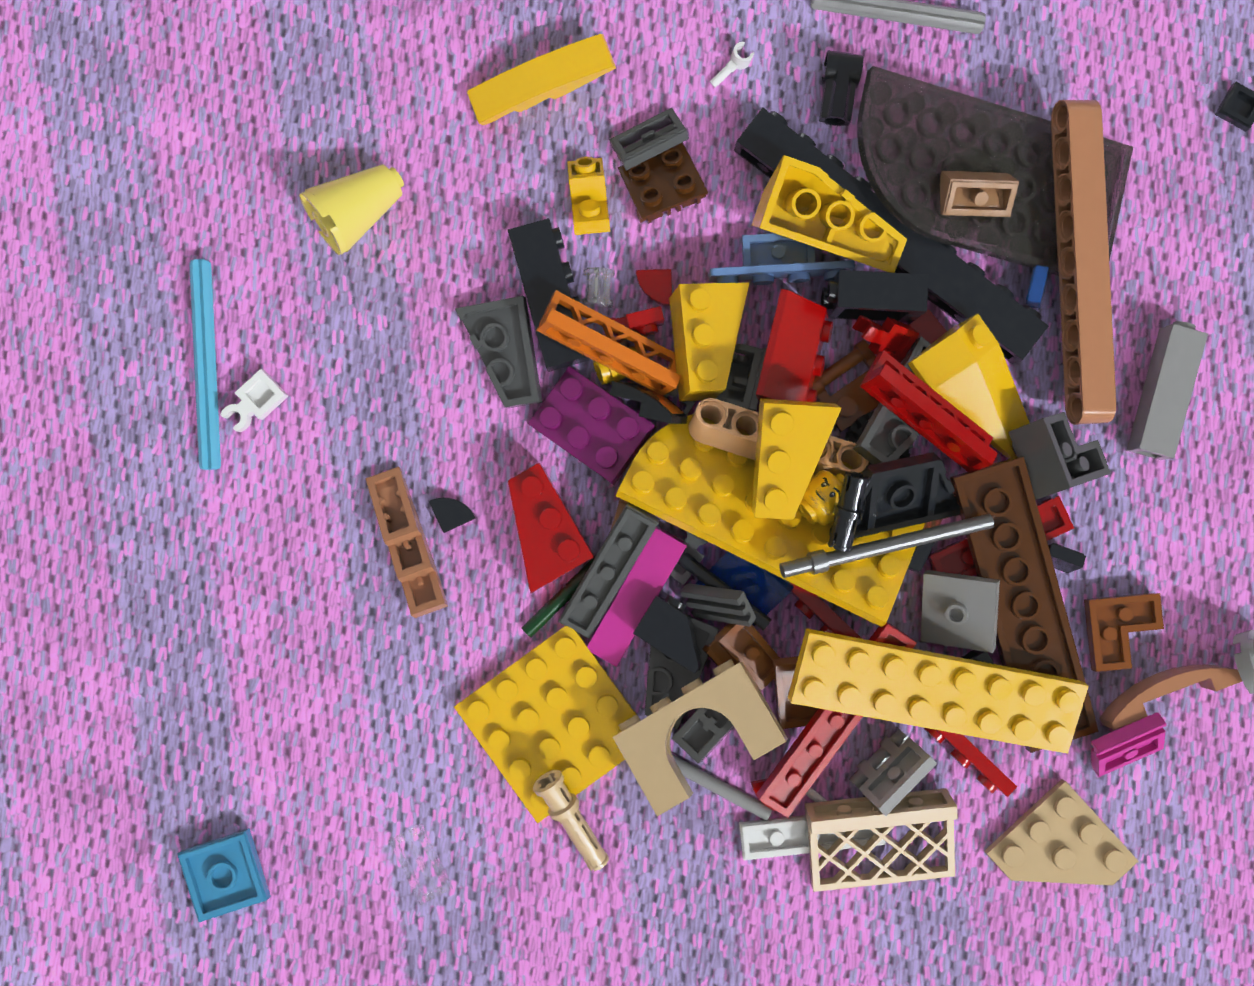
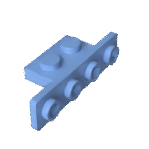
M777 234L742 235L743 266L711 268L708 279L709 282L738 283V281L753 280V285L773 284L774 279L788 278L789 283H804L810 281V277L824 276V281L832 280L839 270H854L855 261L815 262V248Z

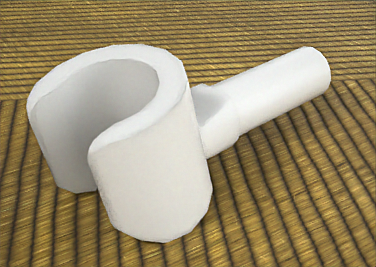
M739 42L735 45L730 61L709 81L714 88L736 69L741 70L749 66L754 52L747 58H742L737 54L743 49L745 42Z

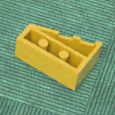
M750 282L679 284L670 296L676 372L681 375L678 383L679 402L702 401L707 398L716 399L726 390Z
M760 399L751 508L756 518L794 519L841 411L839 405L824 402Z

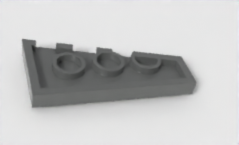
M922 336L916 339L901 364L914 374L907 363L931 344ZM879 402L853 450L873 465L897 460L915 442L919 433Z

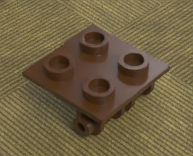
M683 142L627 171L623 165L618 167L636 207L635 211L640 223L647 221L648 224L652 223V220L662 217L664 211L669 216L671 215V208L674 207L679 212L681 211L680 205L685 208L695 203L700 204L701 199L705 198L708 194Z

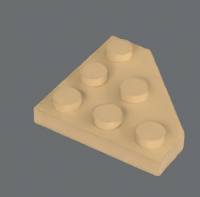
M1063 779L984 850L1011 881L1114 885L1139 862Z

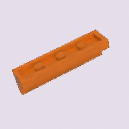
M557 290L553 293L536 331L662 396L677 388L681 375L676 373L675 352ZM560 304L570 309L574 319L556 311L557 305ZM596 323L602 326L606 336L585 325ZM627 339L633 342L637 352L621 345L618 341ZM657 355L670 363L668 368H665L648 358Z

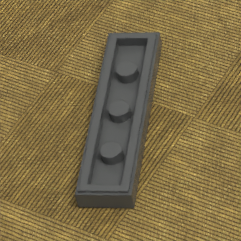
M627 502L560 615L559 623L574 629L577 633L588 639L590 638L659 524L660 519Z

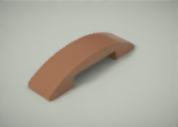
M1189 665L1168 669L1147 677L1128 688L1105 709L1099 719L1102 725L1115 730L1147 717L1148 715L1143 705L1145 702L1198 682L1202 688L1219 691L1242 682V679L1237 669L1218 665Z

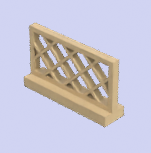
M947 788L909 792L887 816L867 797L805 803L813 892L955 876L954 820L958 819L957 805ZM944 821V828L934 839L923 831L931 822ZM906 825L911 830L899 842L888 835L895 826ZM870 829L875 834L864 846H861L852 839L859 830ZM834 833L839 838L826 850L818 844V834ZM919 835L929 844L915 856L906 847ZM883 839L893 848L880 860L871 851ZM847 843L858 852L845 864L835 855ZM936 849L945 855V866L930 867L925 861ZM901 853L911 860L904 870H894L889 866ZM865 857L876 865L867 874H859L853 870ZM829 861L840 868L834 877L820 879L819 871Z

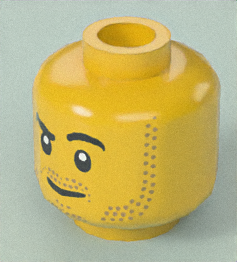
M822 470L811 478L798 508L804 518L811 524L817 522L821 525H828L834 521L835 514L833 513L834 504L839 502L844 476L841 473L834 475L829 471Z

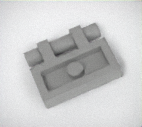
M900 729L890 738L886 736L879 743L881 747L867 761L863 759L856 766L858 770L849 779L885 816L937 765L929 754L910 737L908 738Z

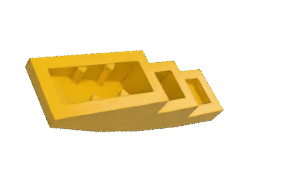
M598 34L520 64L467 90V94L478 123L487 125L513 111L522 112L548 98L557 99L614 70L616 66L604 35Z

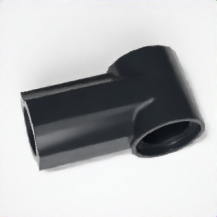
M827 51L824 61L826 71L824 77H822L824 91L819 122L833 126H849L852 118L855 89L858 88L862 74L863 55Z

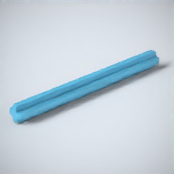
M195 259L190 261L189 268L199 467L202 470H216L221 467L212 268L209 261Z

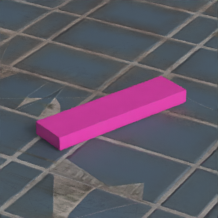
M656 527L587 647L591 653L617 667L635 636L633 632L655 597L659 595L688 543L662 528Z

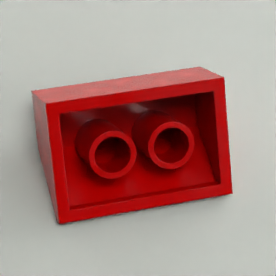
M781 289L756 391L759 404L760 399L816 402L817 390L812 389L815 376L821 377L823 373L825 356L820 354L823 342H830L833 322L828 321L827 308L790 290Z

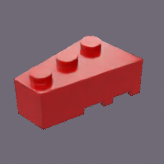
M541 463L535 464L508 480L531 594L593 558L594 554Z

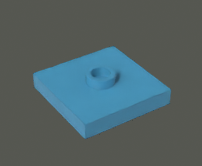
M250 828L181 850L177 853L198 922L267 901L271 897Z

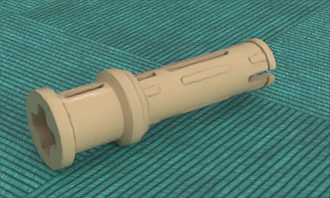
M552 770L545 773L533 785L535 794L542 797L549 807L548 814L552 820L562 824L589 870H600L608 863L609 856L601 847L598 839L578 809L579 800L577 796L568 791L563 783L564 776L560 770Z

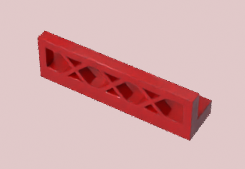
M883 350L878 353L860 384L862 389L967 472L977 471L993 465L998 453L989 446L993 439L991 435L886 351Z

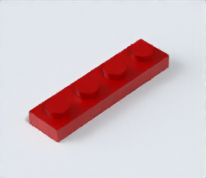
M1053 496L1037 504L1047 541L1074 529L1060 496ZM966 537L928 556L933 571L968 576L977 574Z

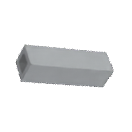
M1175 321L1173 324L1159 329L1126 451L1158 460L1175 458L1208 333L1195 330L1196 326L1194 324Z

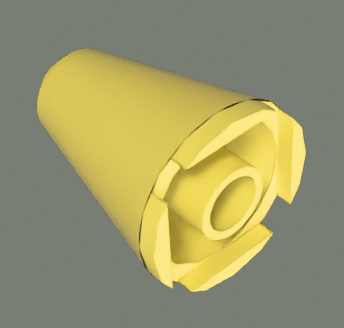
M382 164L305 189L304 192L299 194V197L310 220L315 219L317 225L322 230L318 232L336 254L342 255L348 252L402 196L401 187L404 186V182L395 168L391 167L388 169Z

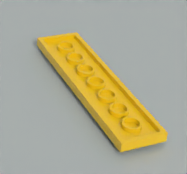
M806 628L788 699L790 703L1068 754L1089 686L1080 680Z

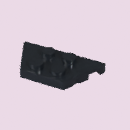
M932 452L866 466L862 473L863 476L869 477L862 504L864 514L862 520H858L854 538L960 515V506L956 502L953 493L955 490L951 481L946 477L947 471L942 460ZM832 525V527L830 528L829 535H830L831 532H832L833 525Z

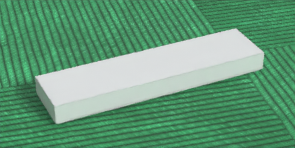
M805 815L774 818L767 821L739 822L743 860L809 853L808 822ZM870 829L859 830L852 839L861 846H864L875 833ZM834 833L817 835L818 844L826 850L839 838ZM882 839L876 846L886 845V842ZM846 843L840 850L852 849L853 847Z

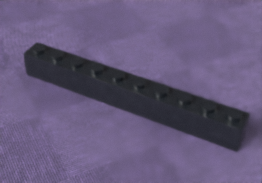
M762 107L736 141L734 151L769 178H771L783 155L821 168L832 180L853 194L859 202L907 238L895 273L929 274L927 299L958 323L979 314L998 341L1004 358L1007 361L1015 364L1026 357L1049 327L1041 320L1042 316L1038 311L1030 306L1023 307L1013 299L1014 295L1008 288L1000 284H993L984 277L985 272L979 266L971 262L966 263L959 258L953 246L945 241L938 242L929 235V230L923 223L916 219L910 220L900 212V207L893 200L886 197L882 199L872 191V186L868 181L860 176L853 177L843 169L844 165L838 158L831 154H823L815 147V142L808 135L801 132L797 134L787 126L788 123L783 116L775 111L768 112Z

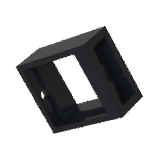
M839 270L832 280L828 281L827 287H823L821 306L827 308L828 319L857 320L862 315L872 321H885L889 317L899 322L911 323L927 312L929 274Z

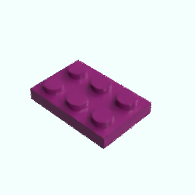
M570 366L528 422L535 430L613 485L616 484L656 428L653 423L644 417H639L637 412Z

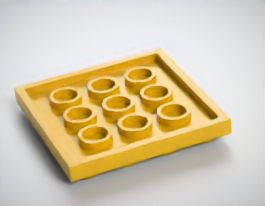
M568 626L562 627L454 706L537 823L549 816V807L542 797L537 796L533 790V785L538 778L549 771L560 770L564 776L563 783L568 791L575 795L579 794L625 760L613 737L622 732L618 725L637 715L600 662L590 652L579 633Z

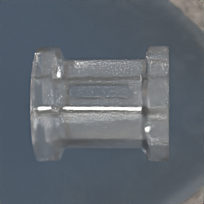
M602 267L584 268L583 276L586 277L585 298L581 300V303L589 308H612L613 301L610 299L611 278L615 277V271Z

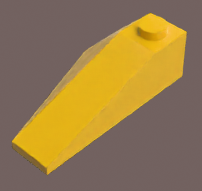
M786 155L782 156L763 190L751 225L891 273H895L907 238L859 202L853 194L832 180L821 168Z
M976 314L950 328L907 364L919 379L991 435L993 439L990 444L1006 458L1011 459L1017 457L1013 450L1008 432L1030 422L1001 347L980 315Z

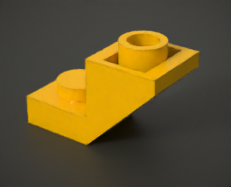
M586 156L580 157L575 161H567L575 235L610 232L602 158Z

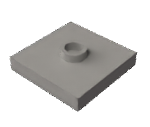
M927 570L923 574L921 642L993 653L996 649L1000 580Z

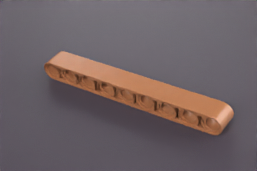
M1059 100L1052 110L1051 131L1065 410L1068 421L1074 425L1109 423L1113 420L1116 413V388L1102 109L1097 100Z

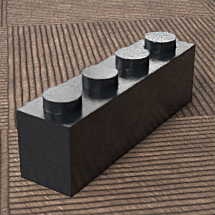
M549 218L508 229L535 330H537L549 301L556 290L580 302L578 295L571 297L568 284L574 282L569 261L561 262L558 250L565 248L559 227L552 229ZM560 304L557 305L556 311L574 319L570 309ZM536 331L548 372L589 361L588 357Z

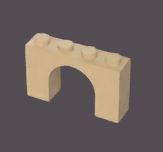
M731 659L713 669L715 677L704 684L698 678L682 687L681 690L684 695L671 702L669 696L650 706L653 714L642 720L639 719L638 715H635L618 725L622 732L615 735L613 739L656 816L663 814L694 794L675 762L670 747L672 729L677 720L688 710L707 708L723 714L735 727L753 760L787 742L788 737L743 661L734 665Z

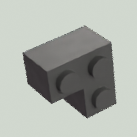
M1065 412L1044 417L1008 432L1015 454L1025 459L1035 500L1111 474L1099 441L1096 440L1078 446Z

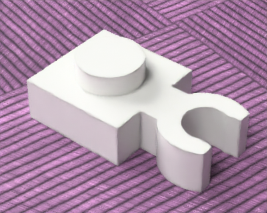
M260 369L235 392L241 401L238 404L226 406L220 415L228 419L238 412L240 414V422L233 429L237 432H243L250 426L251 417L254 414L258 419L263 420L288 395L265 370Z

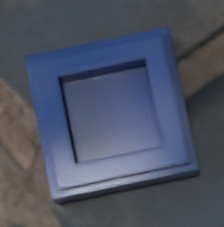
M1039 265L1034 267L1026 297V304L1028 306L1041 308L1049 277V267Z

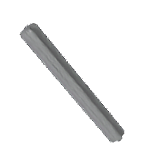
M811 0V8L816 10L980 34L986 20V14L983 12L906 0Z

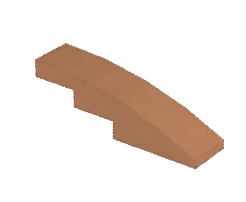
M396 467L365 478L382 538L389 548L396 576L402 583L411 616L417 618L448 607L431 551L401 468Z

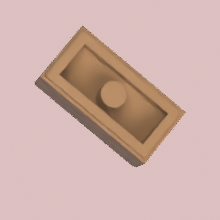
M942 171L940 177V213L942 215L1010 217L1019 181L1008 173Z

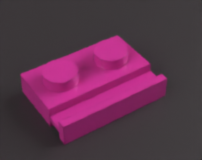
M1156 712L1092 740L1091 744L1094 748L1091 749V765L1097 776L1101 777L1164 749L1166 731L1163 727L1166 726V722L1161 715Z

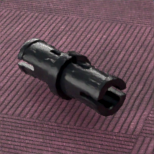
M845 472L839 502L835 503L833 508L835 518L828 541L829 547H834L833 549L840 551L852 550L858 520H862L864 514L862 504L869 482L868 476H863V474L857 472Z

